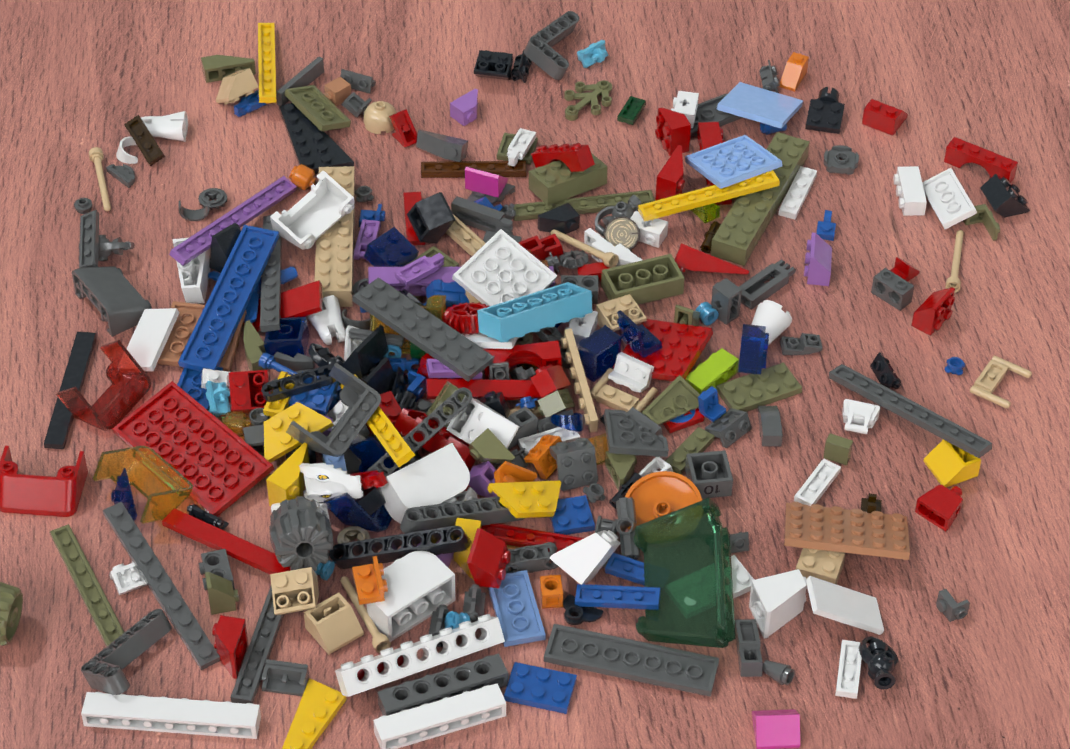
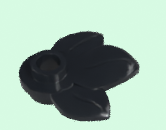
M571 594L563 601V607L566 610L564 619L571 625H579L582 622H594L603 615V611L600 609L575 605V597Z

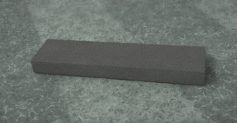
M317 57L276 91L278 106L287 104L290 101L285 96L286 89L308 86L324 72L323 58Z
M97 210L80 216L79 268L98 267L99 212Z

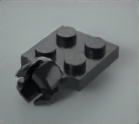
M824 87L820 90L818 99L810 100L805 129L840 134L845 104L839 103V92L832 87L831 93H828V87Z

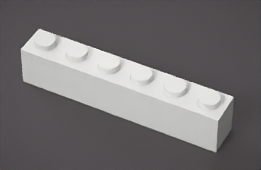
M498 683L486 685L480 689L466 691L453 697H445L439 701L429 704L425 703L409 710L405 709L392 715L381 716L373 720L374 733L380 749H398L505 717L506 702Z

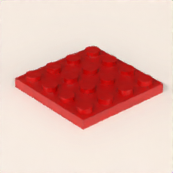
M647 319V321L641 322L623 350V353L654 366L652 372L653 379L673 382L680 375L685 380L712 337L713 331L712 328Z

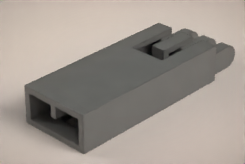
M458 196L451 203L452 213L465 225L485 232L487 230L498 232L502 229L506 234L513 235V221L504 218V212Z
M782 259L775 264H770L739 286L742 289L741 303L752 310L760 302H763L787 285L789 277L796 272V269L788 263L785 264V261Z

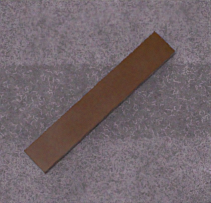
M509 161L421 162V178H465L466 167L502 177H526V161H518L515 167L509 166Z

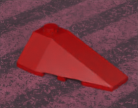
M682 243L674 259L682 272H686L687 269L690 271L749 274V271Z

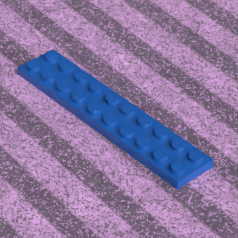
M248 225L243 226L178 361L179 367L202 371L203 368L218 369L280 237L278 231Z

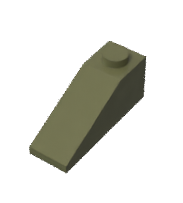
M225 55L201 57L202 71L206 83L221 81L224 77L236 71L248 68L251 69L253 75L256 74L254 59Z

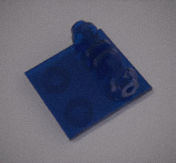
M124 468L121 476L117 478L115 490H112L111 501L114 502V505L122 502L133 521H135L137 512L127 471Z

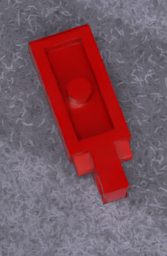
M377 470L350 474L351 476H361L360 482L363 489H368L372 486L379 488L388 483L384 472H378Z

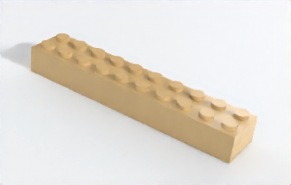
M354 166L319 167V173L325 171L354 197V209L349 214H345L316 240L315 281L320 280L322 283V298L334 295L338 298L340 307H353Z

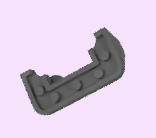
M115 266L77 268L72 271L76 296L79 299L87 297L101 313L102 321L108 322L109 328L107 332L112 337L138 325L144 309H152L150 302L145 300L130 284L120 268L117 269Z

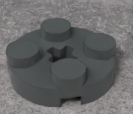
M836 145L828 151L827 149L825 151L823 162L829 173L851 175L858 167L859 155L857 152L856 154L852 152V148L848 146Z

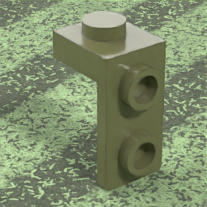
M986 204L974 206L977 214L963 220L965 225L983 223L992 240H997L998 233H1000V225L995 221L992 211H989Z

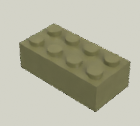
M592 154L595 165L579 172H571L567 165L560 160L554 161L529 171V189L549 206L607 184L608 166L594 154Z
M667 254L602 270L601 287L608 300L630 294L637 305L683 294L685 278L673 256Z

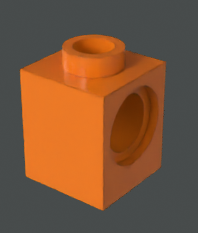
M561 575L540 576L542 609L563 607Z

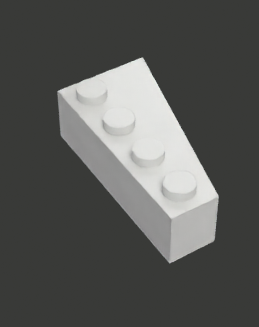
M188 238L172 239L174 247ZM211 248L184 266L177 262L181 288L186 303H205L209 280L208 274L210 272Z

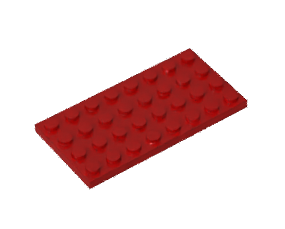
M173 381L112 428L120 439L195 504L216 517L274 470L273 464Z

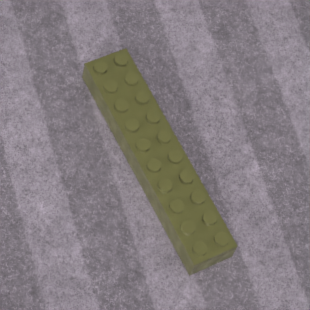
M780 132L775 134L766 150L782 161V167L773 170L780 180V186L737 197L712 239L711 256L745 266L785 198L800 166L803 167L806 162L810 141Z

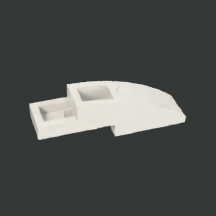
M591 228L585 231V244L604 253L612 252L619 256V262L616 266L642 261L641 258L637 257L622 244L614 247L612 243L605 240ZM591 255L597 262H603L601 259Z

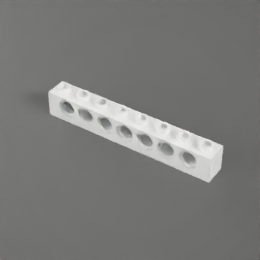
M490 614L478 617V621L473 623L465 621L458 624V628L452 629L449 627L440 630L438 635H424L420 637L418 642H404L400 644L401 648L395 650L393 648L380 651L381 655L375 657L367 655L360 658L361 661L355 664L353 661L341 664V668L335 670L341 693L349 697L503 643L505 640L498 617L490 616ZM478 628H480L481 636L477 639L475 637V632ZM458 635H461L462 643L458 646L456 638ZM441 641L443 649L438 653L436 646ZM422 648L424 652L423 657L418 659L417 651ZM400 655H402L404 657V663L401 666H398L397 659ZM383 662L384 670L381 673H379L377 671V666L379 663ZM360 669H363L365 675L363 679L359 680L357 673Z

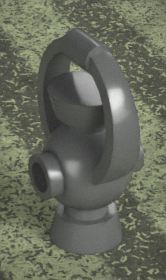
M632 195L628 203L621 201L615 206L602 209L595 218V230L604 236L605 228L599 224L601 219L604 225L607 226L616 217L631 218L634 211H638V205H642V202L638 197Z
M99 235V261H108V257L112 252L117 255H123L124 250L133 249L135 245L133 242H123L121 237L110 242L106 235Z

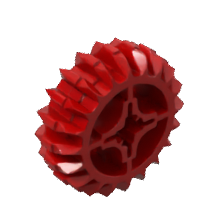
M466 302L453 305L444 311L443 322L460 334H478L477 310L490 306L480 302Z

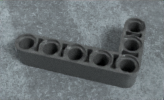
M573 11L566 12L533 35L524 49L526 57L556 80L563 78L569 67V62L551 47L574 31L579 21L578 14Z
M155 609L148 613L81 667V672L92 689L112 695H120L129 689L130 683L122 669L172 629L163 610Z

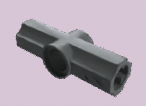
M619 498L616 501L618 517L616 528L620 534L622 556L637 560L641 557L639 545L640 528L637 525L635 501L633 498ZM631 526V529L625 532L626 528Z

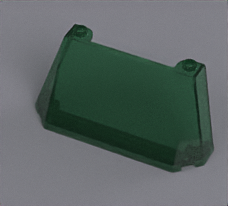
M709 497L635 527L634 543L644 552L645 587H657L661 590L659 610L645 609V616L639 617L636 623L637 632L648 641L724 648L729 645V642L736 639L730 533L727 527L723 528L719 516L722 515L719 507Z

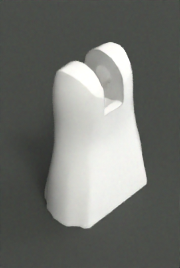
M186 111L165 116L141 117L153 137L186 141L188 130Z
M334 295L322 298V311L307 317L327 346L332 345L331 337L335 336L339 343L344 342L345 328L338 298Z

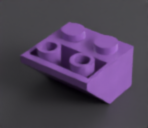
M812 232L811 240H807L806 251L809 252L805 254V264H808V266L805 265L804 276L807 277V284L829 286L832 247L819 235Z

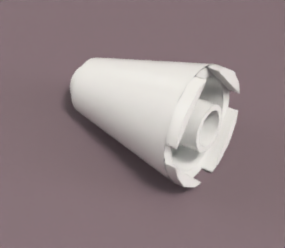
M764 300L763 303H759L746 339L747 348L751 352L763 351L792 323L790 313L788 311L785 313L781 310L783 306L770 300Z

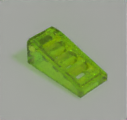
M714 203L705 205L703 208L690 209L705 224L720 217V207Z

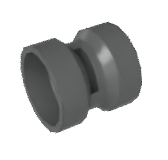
M256 408L250 412L251 426L264 425V421L269 419V416L263 413L264 408Z

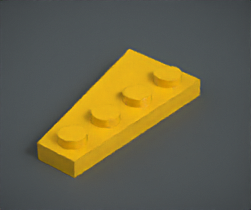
M309 678L282 749H311L347 700L346 696L333 688Z

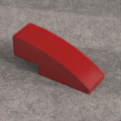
M556 234L539 239L536 235L518 242L540 262L550 257V252L553 257H559L564 254Z

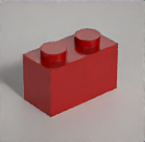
M550 364L546 367L543 366L535 371L536 375L531 377L541 398L571 385L561 365L553 366Z

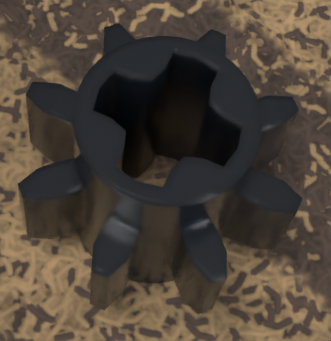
M409 391L399 392L395 396L401 410L403 408L416 410L419 404L415 402L416 396Z

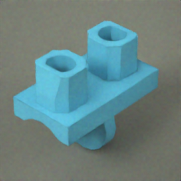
M605 40L592 43L588 48L577 52L578 60L582 62L584 68L596 62L601 63L608 56L605 49Z
M207 381V392L205 394L206 399L209 401V412L215 417L229 415L231 413L228 398L230 396V389L226 387V382L213 383L212 381Z

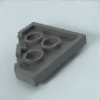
M605 409L604 422L609 453L668 457L669 449L666 437L661 434L657 436L651 432L649 426L640 420L634 421L630 418V414L624 410Z

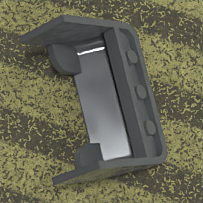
M335 363L329 375L344 385L340 392V400L349 408L328 436L318 431L310 433L295 421L290 423L286 433L302 444L304 442L307 443L308 448L312 451L340 457L381 403V396L369 385L338 363Z

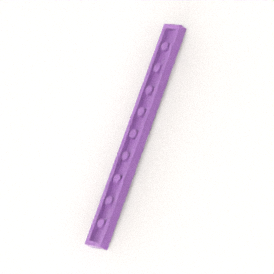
M285 176L281 177L171 249L169 255L184 266L211 248L213 235L233 223L238 224L241 228L294 193L297 186Z

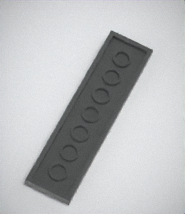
M379 277L353 295L352 301L468 382L488 367L489 364L493 363L494 356Z
M558 624L553 625L544 654V662L709 697L712 694L720 660L717 657Z

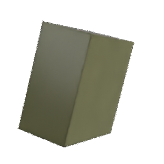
M830 433L825 442L823 458L847 466L851 457L853 441Z

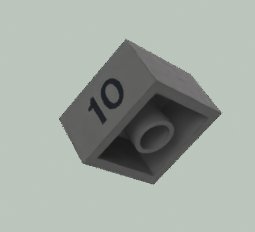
M726 450L686 454V476L698 488L702 499L732 496L733 477Z

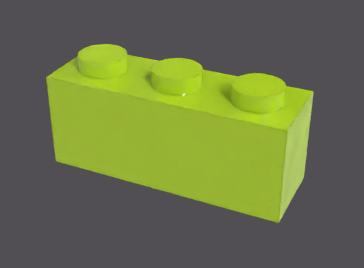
M721 348L716 353H712L704 363H700L694 371L689 373L685 381L699 394L710 387L716 389L717 385L727 382L738 373L739 359Z

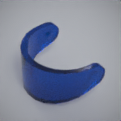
M584 414L552 415L551 422L560 428L580 432L584 429Z

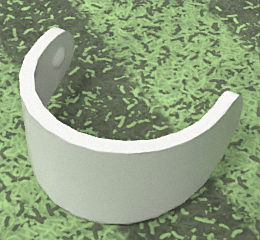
M125 137L120 141L116 157L123 163L136 164L138 158L126 153L123 148L137 144L132 137Z

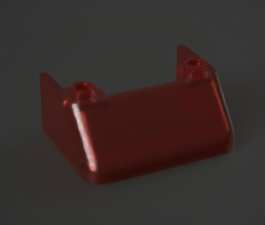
M120 340L100 347L112 362L106 369V376L112 384L92 406L76 387L60 391L56 394L76 419L103 431L112 430V428L119 424L151 388V379Z

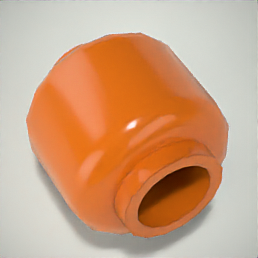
M303 164L294 166L289 176L291 182L302 190H307L311 185H315L317 180L315 178V171Z

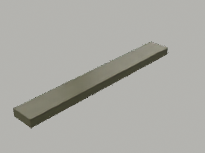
M652 190L570 198L549 206L544 202L515 204L514 210L516 214L514 221L538 219V215L566 203H569L578 214L600 212L602 209L615 206L621 201L628 203L632 195L638 197L642 204L655 200Z
M70 525L50 531V536L107 647L121 636L124 631Z

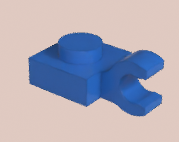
M825 210L824 222L818 221L816 234L823 240L834 241L836 223H831L832 211Z
M388 358L394 372H397L398 366L403 371L406 369L415 373L418 372V369L412 368V365L419 364V359Z

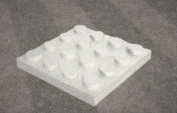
M500 229L453 274L452 279L482 304L493 306L547 289L556 280L557 275Z

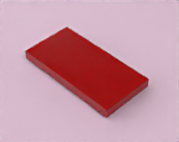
M320 280L281 292L280 324L322 311V283ZM261 299L258 304L257 319L252 323L257 332L261 331Z

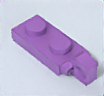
M441 253L432 257L423 256L398 269L395 272V277L405 287H408L436 272L439 267L444 265V256Z

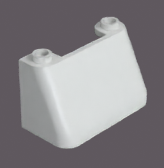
M325 171L317 175L319 181L316 186L314 184L311 185V191L290 210H283L282 214L276 211L270 216L273 231H278L279 236L302 250L310 249L321 235L345 214H349L354 209V197Z

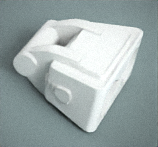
M845 399L842 409L843 422L846 423L844 430L867 435L868 428H872L879 418L880 406Z

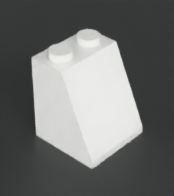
M603 530L551 555L550 559L582 585L590 582L621 543L617 540V535L612 531Z
M799 569L752 580L749 608L754 619H756L763 638H768L803 611L804 602H806V589L808 588L806 577L802 576Z

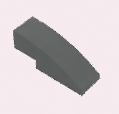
M758 406L759 432L762 446H781L783 434L778 407Z
M756 619L735 620L740 676H762L763 661Z

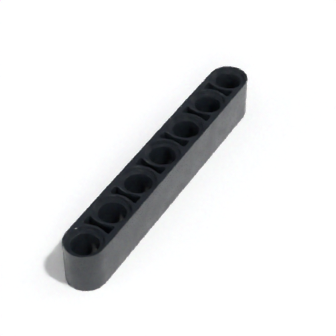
M449 526L336 544L333 546V550H329V557L340 569H349L356 566L373 564V556H377L378 563H389L401 559L414 551H427L434 555L466 550L471 541L460 526Z

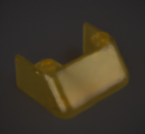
M147 446L102 452L93 476L94 481L112 479L117 486L133 485L148 499L140 520L142 524L163 520L174 508L177 509L188 498L193 489V484Z

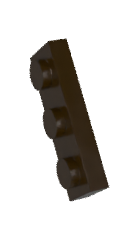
M139 115L124 124L150 166L165 157Z

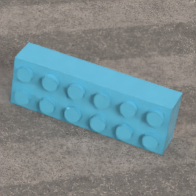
M567 282L477 310L479 332L487 335V337L497 339L499 342H508L514 337H523L530 332H539L540 329L545 327L550 328L561 322H569L573 318L585 317L586 314L593 312L592 291Z

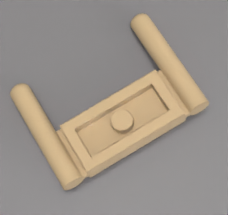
M994 355L971 387L970 393L1004 408H1009L1011 405L1010 401L992 393L1008 370L1026 378H1030L1032 372Z
M611 368L604 373L590 391L592 399L595 398L597 402L608 407L626 412L634 407L641 413L658 392L655 387H652L645 397L639 401V398L607 385L606 383L609 381L608 375L614 371Z

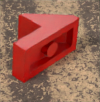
M407 109L389 116L396 131L392 136L404 148L417 142L418 134Z
M896 257L894 268L890 270L907 282L920 273L919 270Z

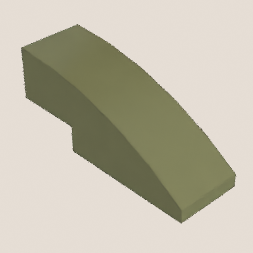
M250 320L245 322L243 337L248 368L250 371L266 370L258 365L261 355L266 352L265 343Z

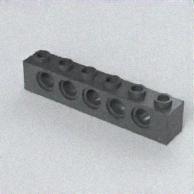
M499 653L492 656L489 655L483 659L466 662L463 665L447 668L444 671L432 675L429 674L413 681H406L394 687L384 688L377 692L378 705L382 715L388 716L405 709L409 710L419 707L425 703L436 702L445 697H453L466 691L480 689L486 685L498 683L499 688H502L508 684V671Z

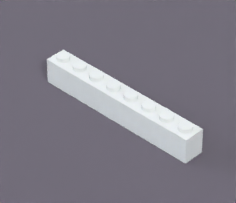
M87 692L81 712L84 726L249 739H257L261 720L260 705L252 703L242 704L229 701L215 702L210 700H189L187 698L148 697L145 695H112L102 692Z

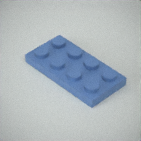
M527 570L507 573L505 579L501 581L500 588L488 587L494 612L499 619L504 636V647L546 640V634Z

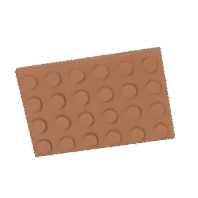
M800 502L786 503L784 546L909 560L910 546L907 516L899 513L892 515L883 514L880 511L867 513L860 509L847 510L838 506L830 508L819 504H812L810 506Z

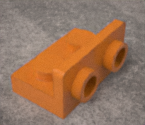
M545 435L541 437L540 441L524 458L526 463L534 464L541 479H547L557 468L556 460L550 454V446H555L557 443L562 442L560 436Z
M505 461L494 472L495 483L533 482L537 478V473Z
M373 556V564L352 567L359 605L385 601L384 592H388L386 579L382 580L381 576L384 575L383 564L378 563L377 556Z

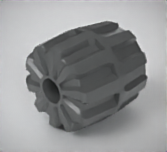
M297 496L295 499H286L280 502V507L277 510H273L270 516L269 531L271 545L278 562L283 567H290L291 571L312 567L316 571L318 564H326L329 560V550H333V534L330 521L326 512L322 510L320 503L314 499L310 501L305 499L304 496Z

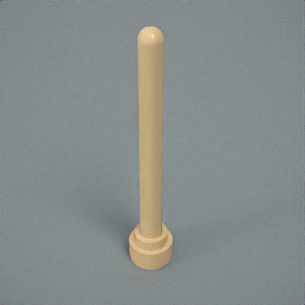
M95 147L90 149L89 158L95 164L104 210L110 211L111 205L101 163L104 155L101 148Z
M553 229L551 231V235L556 234L558 239L601 259L605 266L610 268L616 267L619 262V256L615 253H604L558 230Z
M958 230L956 233L951 277L946 280V289L953 287L955 288L954 293L958 292L961 287L958 273L964 235L962 230Z
M343 576L340 581L371 633L374 649L376 652L381 653L380 651L390 648L391 642L388 637L379 632L375 623L369 617L365 606L359 605L354 587L348 577Z

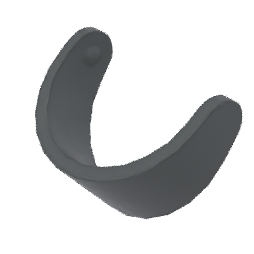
M179 201V214L188 221H200L208 216L210 202L203 209L190 210L182 207L181 201Z
M347 309L342 311V321L345 329L350 325L359 329L369 330L375 322L374 316L363 321L351 320L346 317Z

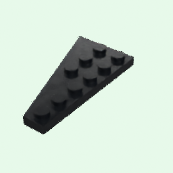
M293 103L279 105V111L299 165L303 164L313 169L315 174L319 173V167L354 166V161L324 131L319 130Z

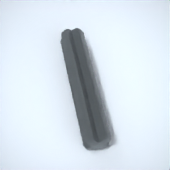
M351 328L348 335L350 339L364 341L374 331ZM385 333L387 345L401 347L404 344L403 336Z

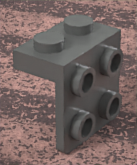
M577 438L573 442H559L555 446H550V454L556 460L558 480L561 481L560 489L562 491L598 482L595 447L587 438Z

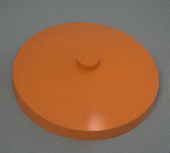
M660 471L648 474L637 480L625 495V497L633 498L635 501L637 525L640 528L639 542L648 547L665 549L686 542L696 533L703 519L704 507L698 488L687 477L675 472Z

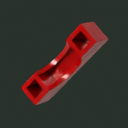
M954 137L947 145L944 158L945 163L957 168L966 163L978 164L988 172L990 178L995 174L1001 178L1004 176L1010 184L1015 178L1018 165L1017 161L957 137Z
M567 143L561 146L554 144L549 147L541 145L536 148L537 151L531 153L536 168L558 160L564 162L571 172L584 171L595 165L588 144L581 145L576 143L569 145Z
M558 340L515 345L512 349H484L494 356L493 363L508 362L509 369L523 363L532 364L538 368L546 367L550 364L553 366L561 365L562 367ZM489 366L484 369L485 379H489Z

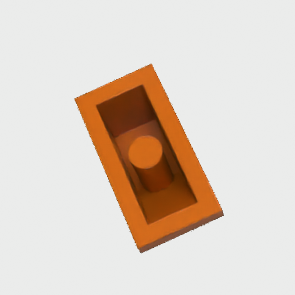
M795 52L792 53L786 63L779 87L796 91L807 73L808 56Z

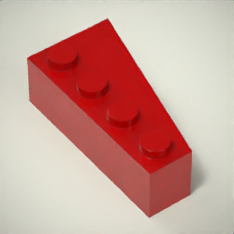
M403 408L394 427L400 434L406 436L428 415L422 411ZM435 420L428 421L430 428H438V423ZM446 427L442 428L422 446L425 450L433 453L453 443L469 471L476 461L469 453L470 449L468 447L470 444L446 430ZM413 434L415 441H423L422 434Z

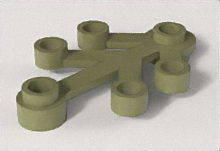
M606 80L592 85H585L581 81L576 82V92H592L574 93L573 90H566L564 92L565 100H582L576 105H569L565 109V118L569 121L577 120L579 111L590 102L591 114L599 115L601 113V106L598 104L597 96L602 95L601 104L603 106H611L612 98L609 94L612 90V84Z

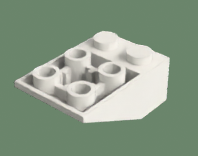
M465 395L464 399L462 400V402H467V397H466V395ZM472 398L468 406L451 420L446 430L470 444L489 428L502 444L508 448L519 426L479 400Z

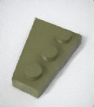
M679 375L642 411V414L660 426L699 408L698 396L700 394Z

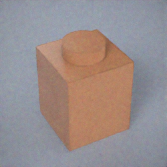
M338 77L324 85V95L335 106H338L351 94V84L342 77Z

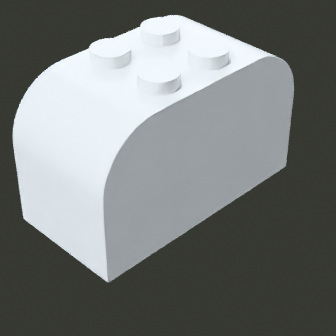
M453 443L390 474L386 477L388 483L377 488V490L386 501L384 506L390 516L401 524L405 511L408 508L456 502L459 495L469 484L470 473Z
M427 551L411 552L384 568V575L381 577L382 580L386 579L388 592H384L385 601L367 604V613L379 632L386 635L391 642L431 617L433 611H436L439 605L444 604L448 606L456 601L455 574L433 553Z

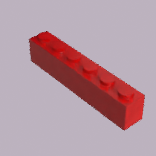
M719 122L698 123L697 139L700 151L725 142V140H722L723 129H720ZM705 177L707 187L715 185ZM732 199L724 200L710 205H730L732 204Z

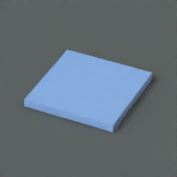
M739 82L718 103L717 110L781 129L802 107L803 100Z
M747 135L685 156L687 164L720 189L782 167V161Z

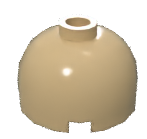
M377 101L371 103L364 111L365 128L375 134H381V131H386V133L393 131L395 128L389 116L397 113V111L388 102Z

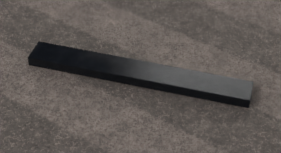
M77 332L44 440V448H65L97 338L96 333Z

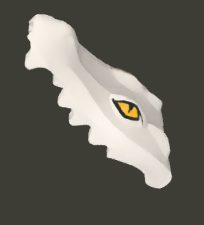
M302 463L299 465L300 472L304 474L306 490L303 493L306 499L327 502L337 499H357L363 497L360 475L351 476L347 474V471H342V468L335 469L334 465H327L326 463Z

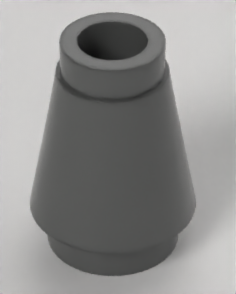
M769 660L763 663L762 672L780 685H789L792 682L795 670L790 665Z

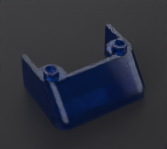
M373 437L352 444L349 447L362 461L359 466V473L367 472L373 464L387 453ZM384 460L383 463L386 468L394 467L392 460ZM402 466L399 467V468H398L397 470H395L394 472H396V471L402 469L403 467H402ZM348 493L324 500L323 502L347 526H358L378 533L385 531L392 520L384 504L372 515H369Z

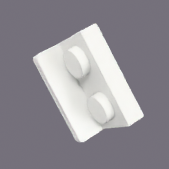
M620 352L617 355L614 371L608 375V378L616 384L629 387L634 392H642L650 385L654 366Z
M133 561L128 565L119 564L110 571V579H113L119 596L147 585Z

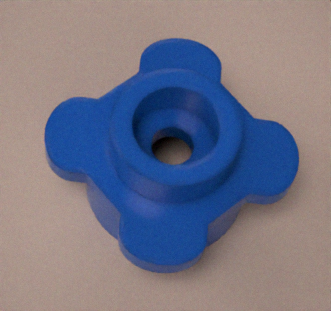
M951 357L946 361L945 372L957 375L963 374L962 369L965 367V363L962 359Z
M524 397L520 399L521 403L515 406H520V409L525 406L529 410L536 407L535 401L538 398Z

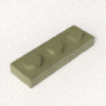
M698 427L665 461L672 466L673 472L682 475L685 472L686 454L704 452L714 441V435Z

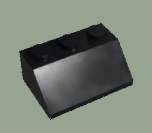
M380 325L342 365L343 368L353 375L356 374L362 381L366 379L367 375L376 368L388 353L384 327Z

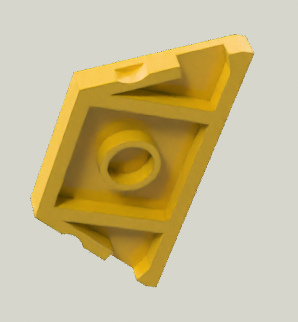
M299 402L293 404L264 421L265 459L271 463L302 445V443L286 433L292 421H295L310 433L326 431L334 426L332 421Z
M561 481L489 483L487 490L490 493L494 492L500 497L499 502L508 508L515 518L553 517L556 512Z

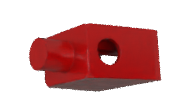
M938 485L917 499L915 513L946 532L961 511L963 502L961 497L962 490L958 486L948 489L943 485Z

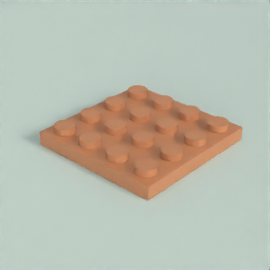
M172 302L171 308H177L179 315L157 364L179 367L178 361L205 305ZM246 310L219 367H223V371L230 372L244 326Z

